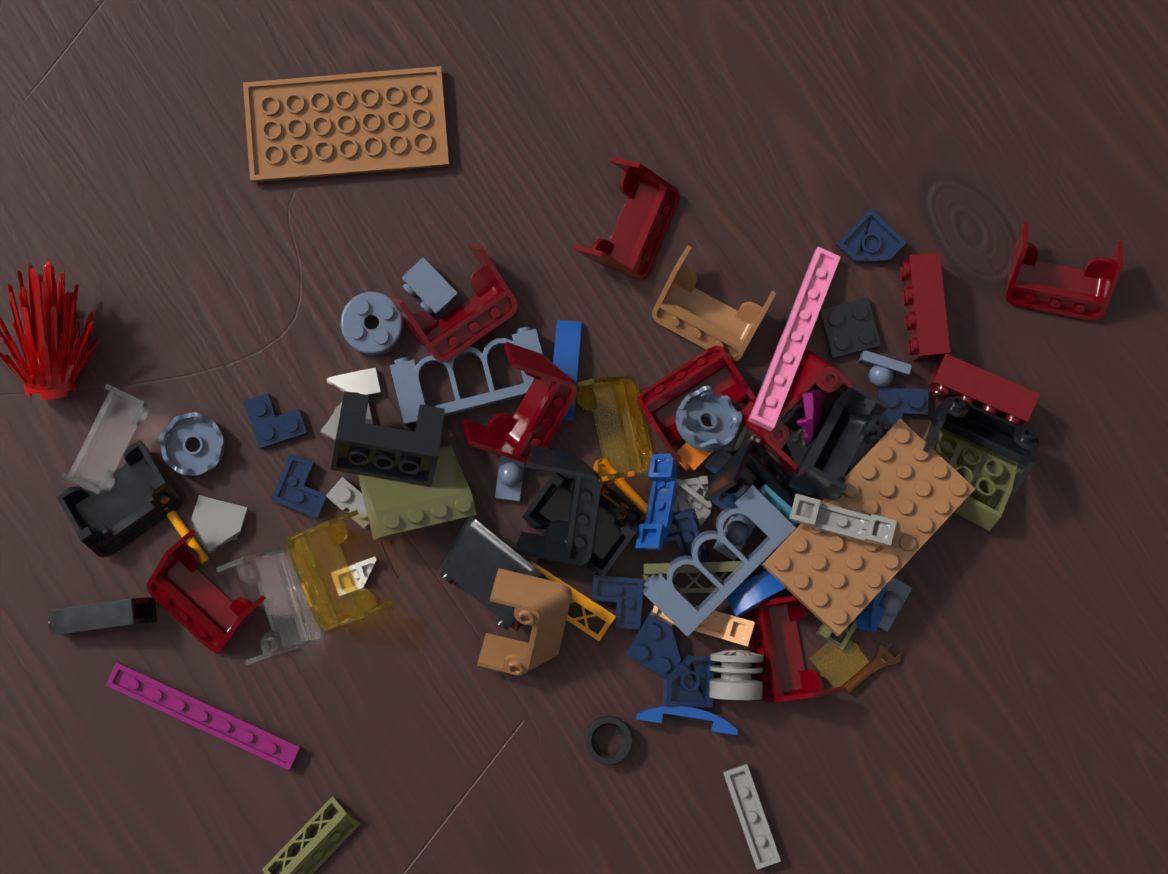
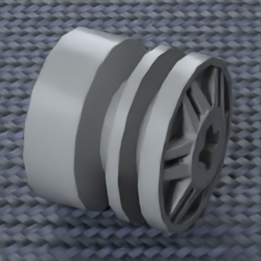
M724 650L718 653H710V660L721 662V665L710 666V670L721 673V678L710 680L709 697L727 700H759L763 698V682L752 679V674L763 672V667L752 666V663L763 662L764 655L756 654L749 650Z

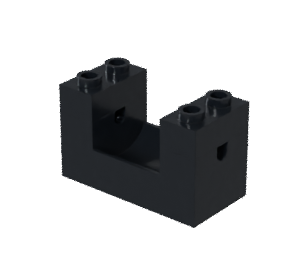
M344 391L330 470L431 487L439 456L445 409L420 404L414 432L366 424L365 419L369 395Z

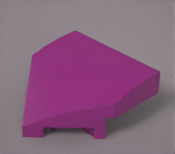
M820 388L803 394L806 416L797 420L798 426L803 425L806 443L811 442L825 413V391H822Z

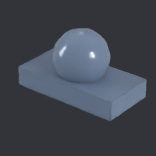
M866 350L860 354L858 361L872 366L869 371V379L874 386L880 388L890 385L894 374L907 377L912 367L910 364Z
M500 456L495 498L520 502L525 463Z
M732 514L723 529V533L741 551L756 524L744 514ZM720 540L716 541L713 549L735 561L737 556Z
M894 577L890 580L879 604L886 611L878 627L886 632L890 629L912 590L911 587Z

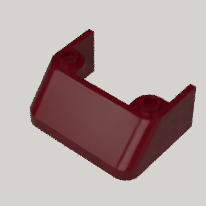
M611 157L609 161L623 170L619 187L621 192L627 196L609 241L598 239L591 248L574 244L572 249L597 264L629 277L643 280L650 273L678 206L680 194L676 187L641 163Z
M1023 222L1012 253L1005 297L1007 302L1014 306L1090 321L1102 318L1123 269V241L1117 240L1110 259L1103 257L1093 258L1087 263L1085 270L1038 261L1037 247L1028 243V222Z
M474 243L470 244L469 248L481 265L479 269L473 272L470 278V285L476 294L435 322L429 313L417 311L411 314L402 300L396 297L390 299L412 333L431 356L438 361L445 362L452 359L512 317L518 308L516 298L483 247Z
M506 342L504 347L511 367L524 371L526 375L533 377V382L514 416L505 413L497 414L491 418L487 426L464 419L462 424L468 445L526 463L532 446L547 448L576 397L577 388L574 381L543 354Z
M713 346L642 391L638 396L639 405L675 462L680 458L672 446L683 439L677 430L676 412L681 402L689 393L709 385L713 387L715 394L729 396L732 404L741 403L747 397L750 398L753 404L756 402L753 392L721 346Z
M807 349L804 350L778 420L772 431L748 421L754 407L751 400L741 409V424L787 469L796 470L799 466L781 450L790 437L789 429L781 419L814 384L825 392H833L839 387L846 392L853 385L839 370ZM760 390L754 395L756 399L758 397Z
M191 529L164 553L149 578L146 587L149 594L205 647L214 653H219L254 617L266 597L262 595L252 604L250 600L238 597L232 602L197 569L200 563L199 555L195 549L188 545L196 533Z
M794 595L768 599L760 603L759 607L745 613L746 620L755 622L749 642L751 652L764 655L763 662H754L753 665L763 667V672L757 673L755 676L756 680L763 682L762 700L766 703L815 698L842 692V686L823 688L820 674L813 669L805 670L796 620L804 619L809 609Z

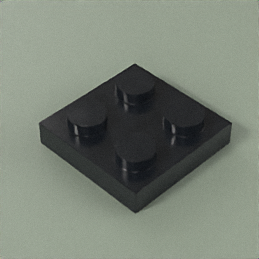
M869 298L819 311L832 359L881 346Z

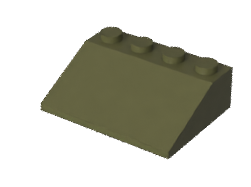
M928 426V428H927L925 434H924L923 437H922V439H923L924 441H926V437H927V434H928L929 426ZM941 428L931 448L975 488L954 513L990 531L1001 518L1012 492L1018 463Z
M451 445L440 447L431 487L358 475L373 540L468 519L470 515L472 517L477 515L470 487Z

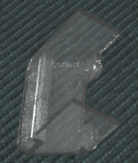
M109 384L105 386L109 393L70 472H62L60 476L99 495H103L105 491L110 492L116 481L113 475L139 423L144 424L150 412L147 409L148 403Z
M286 546L242 557L216 568L217 572L236 568L243 583L247 585L257 583L260 595L266 597L263 604L272 631L265 633L261 638L260 643L263 654L245 660L246 665L318 643L323 639L324 628L301 555L295 547Z

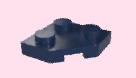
M870 208L837 242L836 246L853 262H889L907 241Z
M651 611L625 655L666 678L679 665L682 659L673 623Z
M688 655L663 680L662 705L713 708V698L709 697L710 680L714 679V672L710 670V666H714L715 661L710 660V656Z

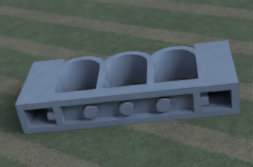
M530 326L519 328L516 330L517 334L512 335L513 341L506 338H497L487 344L483 353L476 348L467 347L445 362L438 361L432 356L421 359L417 364L414 359L409 360V357L394 360L395 364L389 366L404 425L416 424L420 404L426 405L420 375L422 370L431 363H439L447 368L455 401L435 406L445 409L444 416L525 396L534 378L521 371L523 384L495 391L488 365V357L494 348L504 346L506 342L542 354L537 330H531ZM471 354L477 356L482 361L490 392L461 399L454 366L460 357Z
M751 482L747 486L745 484L741 485L735 491L733 502L736 505L729 506L720 513L716 522L717 531H705L695 538L691 547L692 556L677 557L668 566L666 577L662 573L658 576L653 574L643 584L646 587L643 590L644 595L687 637L796 529ZM732 514L746 515L768 536L748 557L723 533L724 522ZM706 540H720L742 561L723 582L698 558V548ZM681 565H694L717 586L698 607L672 582L673 573Z

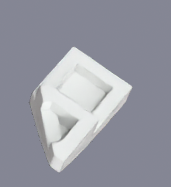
M376 368L327 378V383L333 384L343 392H357L364 395H373L381 392Z
M376 557L330 573L338 596L364 587L376 562Z

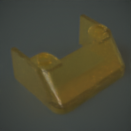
M632 376L592 378L575 383L578 404L584 410H592L602 453V459L595 461L593 469L601 476L602 484L647 475L653 452L644 411L638 403L640 393L635 379Z
M357 510L291 535L286 540L287 552L317 626L324 631L368 617L395 605L393 600L377 605L375 596L369 590H357L339 545L345 542L348 537V528L344 520L358 515ZM336 587L347 594L339 596Z

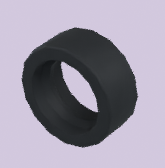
M600 717L592 722L586 731L585 745L587 752L592 759L600 764L613 765L620 763L628 756L632 749L633 738L631 730L618 717ZM602 726H615L622 732L624 738L623 746L616 754L603 755L596 749L594 735Z

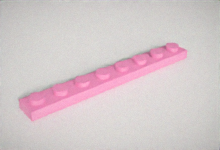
M819 246L813 254L748 419L749 422L769 431H772L776 425L840 260V256Z

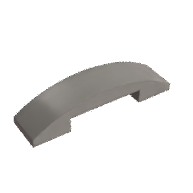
M800 494L795 495L789 517L790 520L824 532L885 546H891L897 520L875 514L870 516L821 503L819 499Z

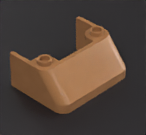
M687 245L653 308V319L658 324L706 350L713 346H721L731 361L736 362L742 357L776 293L774 291L770 293L763 307L753 302H745L738 311L695 288L698 279L697 274L694 270L684 265L692 248Z
M498 568L490 602L515 607L514 617L522 624L531 625L532 631L529 643L486 633L477 666L513 675H522L556 657L559 654L572 598L570 587L563 583Z

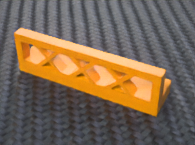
M530 561L531 565H533L537 570H539L551 581L563 583L569 586L568 584L564 583L563 581H561L560 579H558L542 567ZM569 586L572 590V600L570 603L576 602L581 605L583 616L572 618L567 615V621L600 641L616 616ZM585 608L593 614L586 615ZM598 616L606 623L600 632L596 634L589 629L587 618ZM584 619L585 626L576 620Z

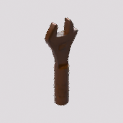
M893 642L884 646L880 644L876 657L871 664L843 686L844 689L851 694L877 670L888 665L898 664L901 661L902 651L894 657L887 651L893 645Z

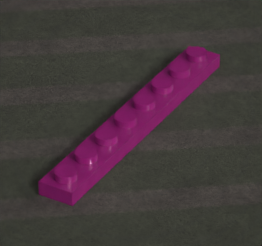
M116 662L105 685L287 770L291 769L301 746L119 662Z

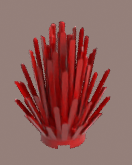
M49 261L43 267L44 282L43 276L39 274L36 277L35 269H33L31 263L28 264L29 303L22 273L19 270L17 271L21 291L18 297L26 335L24 334L13 287L8 284L11 298L9 302L15 320L12 322V326L25 361L0 317V326L4 332L3 334L0 329V337L15 363L9 355L2 354L1 352L0 358L24 384L26 396L31 398L32 393L40 394L41 399L45 400L67 397V391L70 390L74 393L76 392V380L91 358V353L98 343V339L94 340L85 353L86 344L93 330L94 322L91 321L94 316V310L88 316L81 338L78 337L81 319L78 318L75 325L79 283L75 285L74 292L70 293L67 291L65 293L64 270L58 281L57 295L55 271Z

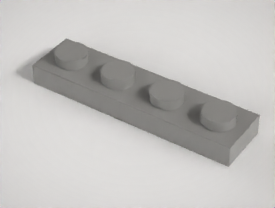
M744 764L724 771L723 774L756 869L758 870L781 862L748 765Z

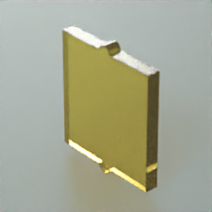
M843 631L839 636L835 635L833 639L841 643L846 634ZM849 639L842 651L827 642L808 658L820 671V676L825 677L832 687L842 686L869 662L858 649V644L853 643L851 639Z

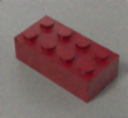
M940 252L909 255L902 263L903 266H899L900 280L905 283V291H902L903 306H907L908 315L904 317L905 329L910 331V340H907L908 355H912L913 361L939 359L944 354L950 353Z
M944 354L937 360L927 387L932 389L931 393L943 398L946 395L961 397L966 402L1018 426L1029 421L1040 395L1037 392L948 354Z

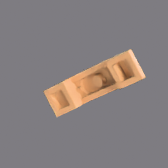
M654 605L652 612L656 613L657 615L661 616L667 621L673 623L656 605ZM714 610L694 631L748 647L755 622Z

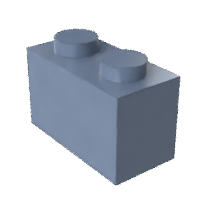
M424 257L401 277L405 283L402 287L411 297L416 294L422 300L419 305L427 313H434L437 317L459 297L458 293Z

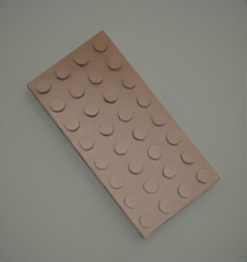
M441 66L243 82L251 182L450 166Z
M901 419L844 477V484L848 487L841 498L838 499L836 497L833 501L824 499L821 502L870 516L875 514L897 520L891 546L854 540L800 524L762 564L767 571L836 636H839L975 490L935 450L930 447L928 452L923 451L925 441Z

